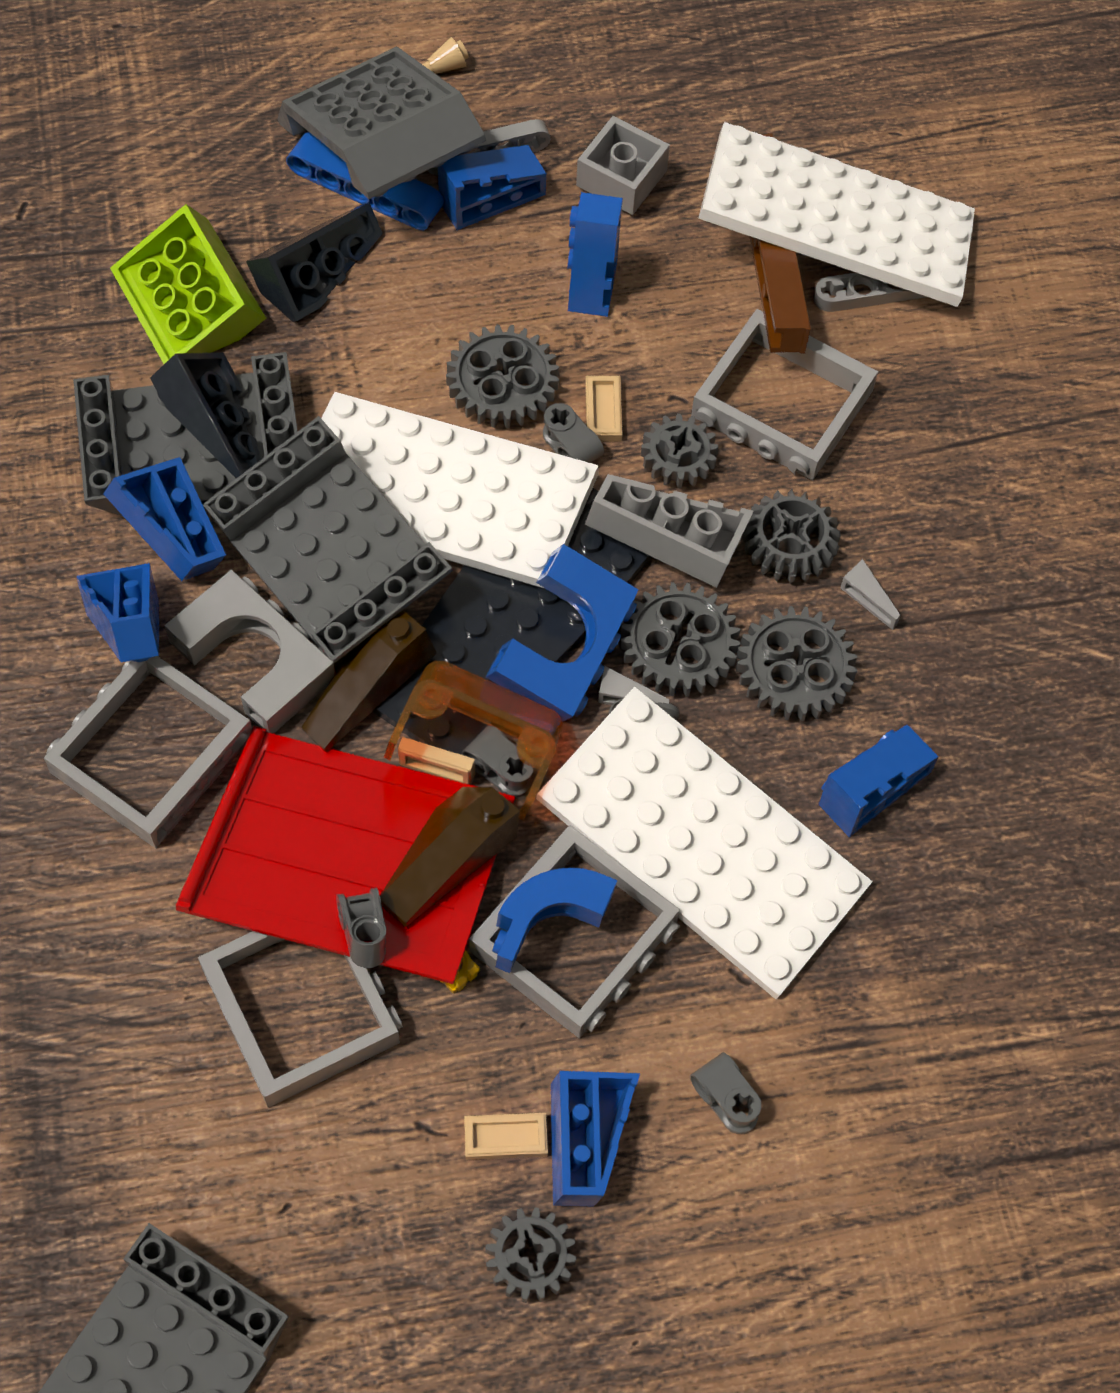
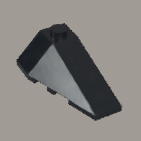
M223 352L177 353L150 377L157 390L158 397L164 403L166 409L235 478H238L261 460L256 439L248 433L245 423L250 419L248 410L241 407L238 395L242 392L240 382Z

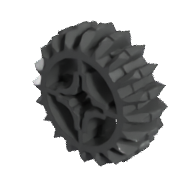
M793 489L788 492L787 496H783L777 490L773 495V499L764 495L760 505L754 504L751 508L754 512L742 534L743 542H745V554L752 555V566L762 564V574L765 575L772 571L775 573L774 578L776 581L782 575L788 576L790 584L795 581L796 576H799L804 582L809 579L810 574L818 577L822 573L823 567L828 568L832 564L833 557L837 555L839 549L838 543L841 534L840 530L837 529V518L830 517L832 512L830 506L820 508V497L810 501L808 500L807 491L801 497L795 496ZM770 524L773 528V537L767 540L763 530ZM813 532L816 533L819 544L815 548L810 545L809 538Z

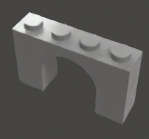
M230 570L164 626L169 642L194 666L225 639L239 633H258L274 641L281 650L276 665L241 696L245 714L260 728H264L266 732L274 734L329 685L335 675L334 662L319 647L317 648L309 641L308 634L298 623L290 624L283 617L282 610L274 601L269 599L266 602L258 594V589L250 579L245 576L241 579L235 572Z

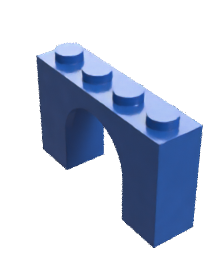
M562 544L551 553L536 583L570 603L581 615L585 625L586 640L580 656L574 662L558 663L546 659L515 639H511L502 645L486 675V678L560 722L573 716L578 717L588 701V697L584 695L589 685H594L602 675L604 665L601 662L606 652L610 654L618 644L621 634L617 633L622 621L627 622L634 613L637 603L633 600L638 592L637 588L565 544Z

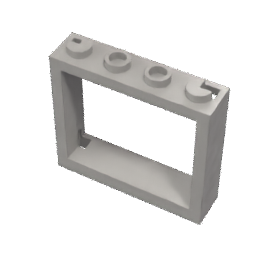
M756 309L694 396L691 416H695L696 419L707 423V427H713L726 434L732 441L743 443L756 450L762 457L770 460L773 459L788 467L792 473L795 474L797 472L813 481L873 392L878 371L809 336L805 354H800L799 352L776 353L851 392L815 448L811 449L713 397L752 341L770 350L763 311Z
M155 656L143 662L126 661L122 667V672L112 683H107L101 688L97 695V700L87 711L83 710L75 717L72 727L62 738H57L51 743L44 760L52 775L156 849L244 748L252 727L248 718L160 657ZM151 673L226 726L145 817L70 762Z
M569 825L469 938V948L473 955L580 1039L587 1029L592 1032L596 1026L599 1027L606 1016L603 1010L612 1000L618 1003L631 987V983L628 981L634 973L639 971L642 974L650 966L656 956L653 951L660 942L668 944L672 940L673 934L680 927L677 924L680 909ZM575 854L601 874L616 879V885L658 917L580 1010H577L517 961H515L510 973L496 968L498 954L492 952L501 928L496 926L498 913L509 895L523 882L540 873L564 868Z
M252 931L199 956L198 960L268 1108L400 1043L398 1029L403 1026L394 1007L391 1006L386 1009L380 997L385 994V990L377 973L369 974L366 968L357 966L351 957L345 956L380 1028L274 1079L222 971L223 968L284 940Z

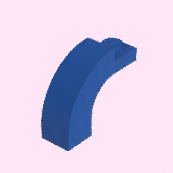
M560 868L540 873L523 882L509 895L498 913L496 926L501 928L492 949V952L498 954L495 967L510 973L527 934L537 923L546 918L569 916L599 928L613 896L617 880L587 869Z

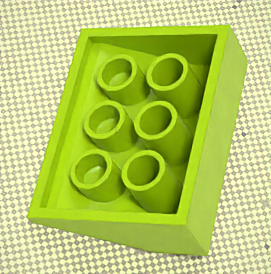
M187 204L110 267L163 364L177 353H211L241 340L266 319L210 221Z

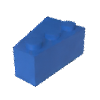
M529 145L457 155L438 167V188L444 198V205L442 207L455 229L459 230L546 195L547 173Z
M581 192L579 206H572L568 245L570 251L567 269H571L568 311L608 317L618 261L623 198Z
M905 725L896 732L890 730L876 745L829 774L827 781L821 787L823 793L819 806L850 838L930 774L939 756L908 725Z
M559 1071L552 1081L553 1206L594 1207L604 1196L640 1073Z

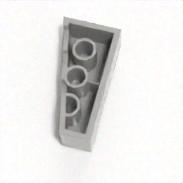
M608 474L593 501L585 525L717 588L754 511L741 508L740 511L724 508V503L713 500L704 503L688 499L687 494L673 491L670 494L656 491L653 485Z

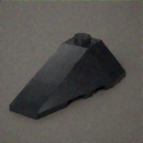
M370 202L273 246L247 260L246 263L259 292L292 322H296L321 308L328 300L327 296L336 285H340L345 280L346 273L357 261H360L383 233Z

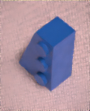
M180 457L115 477L104 492V496L181 581L214 570L226 556Z
M150 563L76 576L86 615L120 662H143L151 657L159 656V599Z

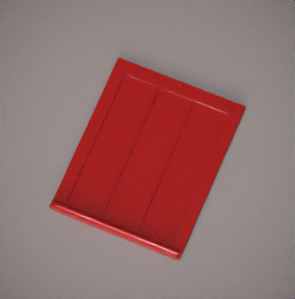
M253 726L179 895L176 911L350 957L345 933L341 928L338 916L336 895L344 894L345 897L369 893L372 888H377L379 895H381L435 808L462 787L478 786L334 749L325 752L319 745L269 733L264 728ZM499 792L514 804L515 796ZM497 854L407 927H404L382 907L386 926V956L379 965L454 984Z

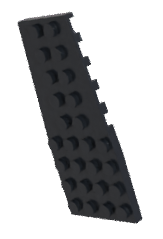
M592 488L568 547L631 584L652 556L585 525L593 501L599 492ZM464 565L422 624L437 654L372 712L415 741L462 755V751L488 725L495 727L500 721L504 722L512 714V708L522 699L486 678L502 645L511 639H515L546 659L560 663L561 657L571 647L575 648L586 636L583 619L570 603L545 588Z

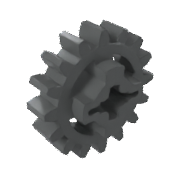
M677 413L675 421H671L665 415L663 416L661 426L653 422L651 423L650 432H645L643 435V444L641 445V456L644 457L643 467L644 469L652 468L651 477L653 479L658 478L660 475L663 476V485L667 486L671 480H675L677 487L682 488L683 481L688 480L692 486H695L697 476L706 480L709 469L715 468L718 454V445L714 444L716 435L715 433L706 434L708 424L705 422L699 426L695 425V416H691L688 421H683L682 415Z
M535 1207L532 1216L526 1217L524 1211L520 1208L517 1209V1220L512 1222L506 1215L502 1217L503 1231L492 1228L490 1231V1236L496 1241V1244H486L485 1253L495 1256V1258L486 1262L487 1271H498L493 1279V1284L499 1286L505 1282L507 1284V1297L510 1298L517 1290L522 1292L521 1298L523 1303H527L530 1293H536L538 1300L542 1302L545 1299L546 1289L549 1288L556 1295L560 1293L558 1279L570 1281L571 1273L565 1266H573L576 1263V1256L567 1254V1251L575 1247V1240L563 1238L568 1231V1226L565 1223L556 1228L554 1226V1213L551 1212L546 1219L540 1218L539 1208ZM533 1228L546 1232L551 1238H542L534 1233ZM517 1232L518 1240L514 1247L503 1252L507 1240ZM526 1239L533 1252L539 1253L537 1254L536 1271H534L529 1259L522 1257L524 1256ZM559 1257L556 1268L545 1278V1266L548 1262ZM517 1270L527 1276L529 1282L515 1278L510 1272Z

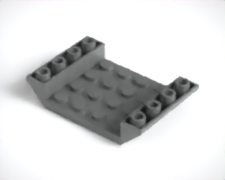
M397 46L282 101L277 118L279 124L293 136L309 131L343 159L347 164L353 186L368 199L381 196L388 189L402 182H409L415 179L418 174L430 168L439 167L447 160L461 153L470 152L475 146L486 141L483 130L461 92Z
M286 352L251 356L253 373L236 375L242 392L238 395L240 405L248 410L250 417L245 422L247 430L256 439L261 459L298 432ZM109 375L73 379L84 501L86 505L122 516L104 496V492L113 478L178 457L181 458L202 505L236 479L166 409L164 403L158 397L154 385L113 390Z
M320 416L203 504L235 549L296 622L306 631L316 646L334 663L453 571L452 567L430 542L427 544L423 542L346 454L341 440Z
M148 1223L123 1258L128 1267L39 1391V1393H248L268 1363L289 1316Z

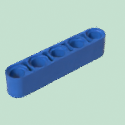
M306 132L286 157L287 165L295 174L360 204L370 202L373 210L417 230L427 229L444 205V198L439 191L416 179L402 182L388 189L385 194L368 199L353 186L346 162L310 132Z

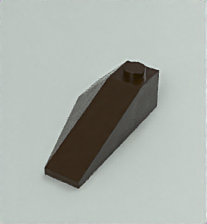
M402 610L353 648L302 725V730L325 752L329 751L437 654L426 629Z
M462 787L435 808L380 895L382 907L404 927H407L517 838L520 810L493 787Z

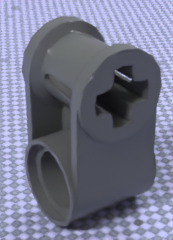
M555 403L546 409L543 439L556 454L592 463L604 455V447L598 436L585 425L569 405Z
M488 725L462 751V755L475 759V772L484 776L502 793L515 797L523 796L531 786V776L534 768L533 761L528 754L509 741L499 729Z
M372 888L369 893L345 897L344 894L336 895L338 916L341 928L345 933L352 961L357 966L363 968L378 966L386 956V926L378 889Z
M722 1052L690 1075L692 1085L699 1096L713 1109L730 1132L746 1134L756 1127L761 1111V1100L729 1055ZM735 1106L740 1110L747 1107L749 1109L748 1116L744 1112L736 1114L734 1112Z

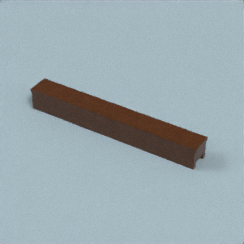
M773 133L761 134L766 137H773ZM749 236L770 353L799 352L800 354H805L811 327L796 252Z

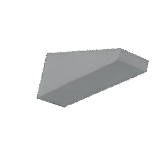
M862 559L843 577L840 588L893 630L898 624L900 614Z
M606 666L604 667L598 703L612 705L615 701L624 699L634 687L654 703L669 704V699Z

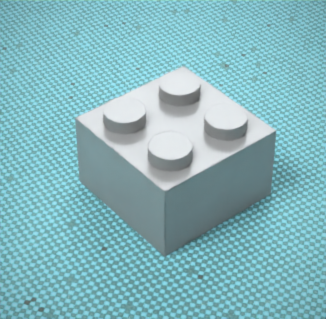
M612 116L577 161L576 186L591 194L623 198L622 210L633 215L666 173L670 144Z

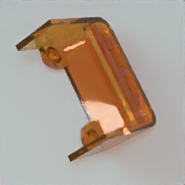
M446 661L430 663L425 667L412 690L388 742L384 758L391 761L412 713L425 719H435L443 715L449 707L482 723L494 726L500 731L518 738L516 750L520 760L526 765L537 769L519 809V819L523 820L535 800L555 754L563 730L561 717L557 712Z

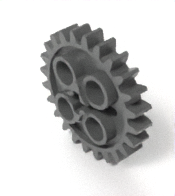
M496 324L494 333H490L486 327H482V336L478 337L473 332H470L469 343L460 340L458 342L459 351H451V361L447 362L446 374L450 398H455L457 409L465 407V416L467 418L475 413L478 414V424L489 418L491 419L492 428H495L499 420H503L506 428H510L511 420L516 419L522 426L524 425V416L527 415L531 419L536 420L537 409L545 412L548 401L554 402L555 390L559 388V366L556 365V355L549 354L550 345L548 343L539 346L540 336L538 334L530 339L527 338L526 328L519 334L514 333V325H510L507 332H502L500 325ZM492 393H493V394H497V395H496V396H489L488 394H492Z
M671 582L669 592H665L658 585L656 586L655 597L646 591L643 592V603L634 600L637 603L634 613L627 622H624V625H621L620 634L624 638L621 639L620 649L626 651L624 653V662L633 663L631 674L636 675L643 672V685L648 684L652 680L656 681V692H659L664 685L669 686L670 696H674L677 688H682L687 697L693 686L702 694L705 690L706 681L716 687L719 680L718 675L727 678L729 666L735 665L737 658L735 653H737L738 647H740V642L737 641L740 628L733 627L735 626L736 616H725L729 605L724 603L717 606L718 595L716 593L709 598L703 597V586L696 593L691 592L690 583H686L683 591H678L676 584ZM689 613L694 614L688 624L686 636L681 639L673 663L667 665L666 662L673 652L674 641L679 639L687 615ZM671 614L678 619L667 620L663 618V615ZM707 628L711 633L703 634L696 629ZM651 644L661 645L664 649L656 651L652 650L648 646ZM690 657L697 660L698 663L687 664L682 659Z
M789 606L785 616L776 608L774 609L772 620L762 614L759 625L751 623L748 631L749 634L742 635L740 643L742 647H738L737 658L740 660L736 666V672L743 673L739 684L750 685L746 695L748 698L756 695L759 696L758 708L765 706L767 703L772 705L770 710L771 716H774L781 709L784 710L785 720H789L792 712H797L800 721H804L808 711L818 719L821 714V707L829 713L833 712L835 702L842 704L846 696L845 692L850 693L854 683L852 680L855 679L857 668L853 667L856 664L857 655L850 653L854 643L853 641L842 642L846 630L841 629L835 632L833 630L835 619L823 623L821 621L823 612L821 611L812 618L809 617L808 607H804L801 615H796L793 606ZM805 643H815L820 648L811 649ZM776 644L784 650L775 651L769 645ZM809 676H820L825 682H815ZM780 677L785 679L788 683L778 684L773 680V678Z

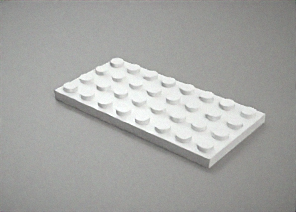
M724 122L719 134L698 219L958 307L963 298L975 208L966 206L961 202H954L937 196L929 191L905 185L900 181L873 174L868 170L844 164L839 160L818 155L805 148L789 145L773 137L763 136L746 130L741 126Z
M334 392L321 418L341 440L346 454L425 544L430 542L444 559L539 587L542 586L537 584L536 581L551 553L562 544L568 546L599 474L598 465L337 392Z
M636 687L625 696L536 796L540 803L564 823L572 826L680 909L678 916L680 920L775 999L781 995L873 882Z

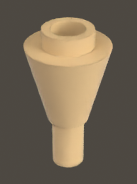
M450 37L422 65L433 73L438 74L466 67L465 60L469 58V55L461 40L455 42Z

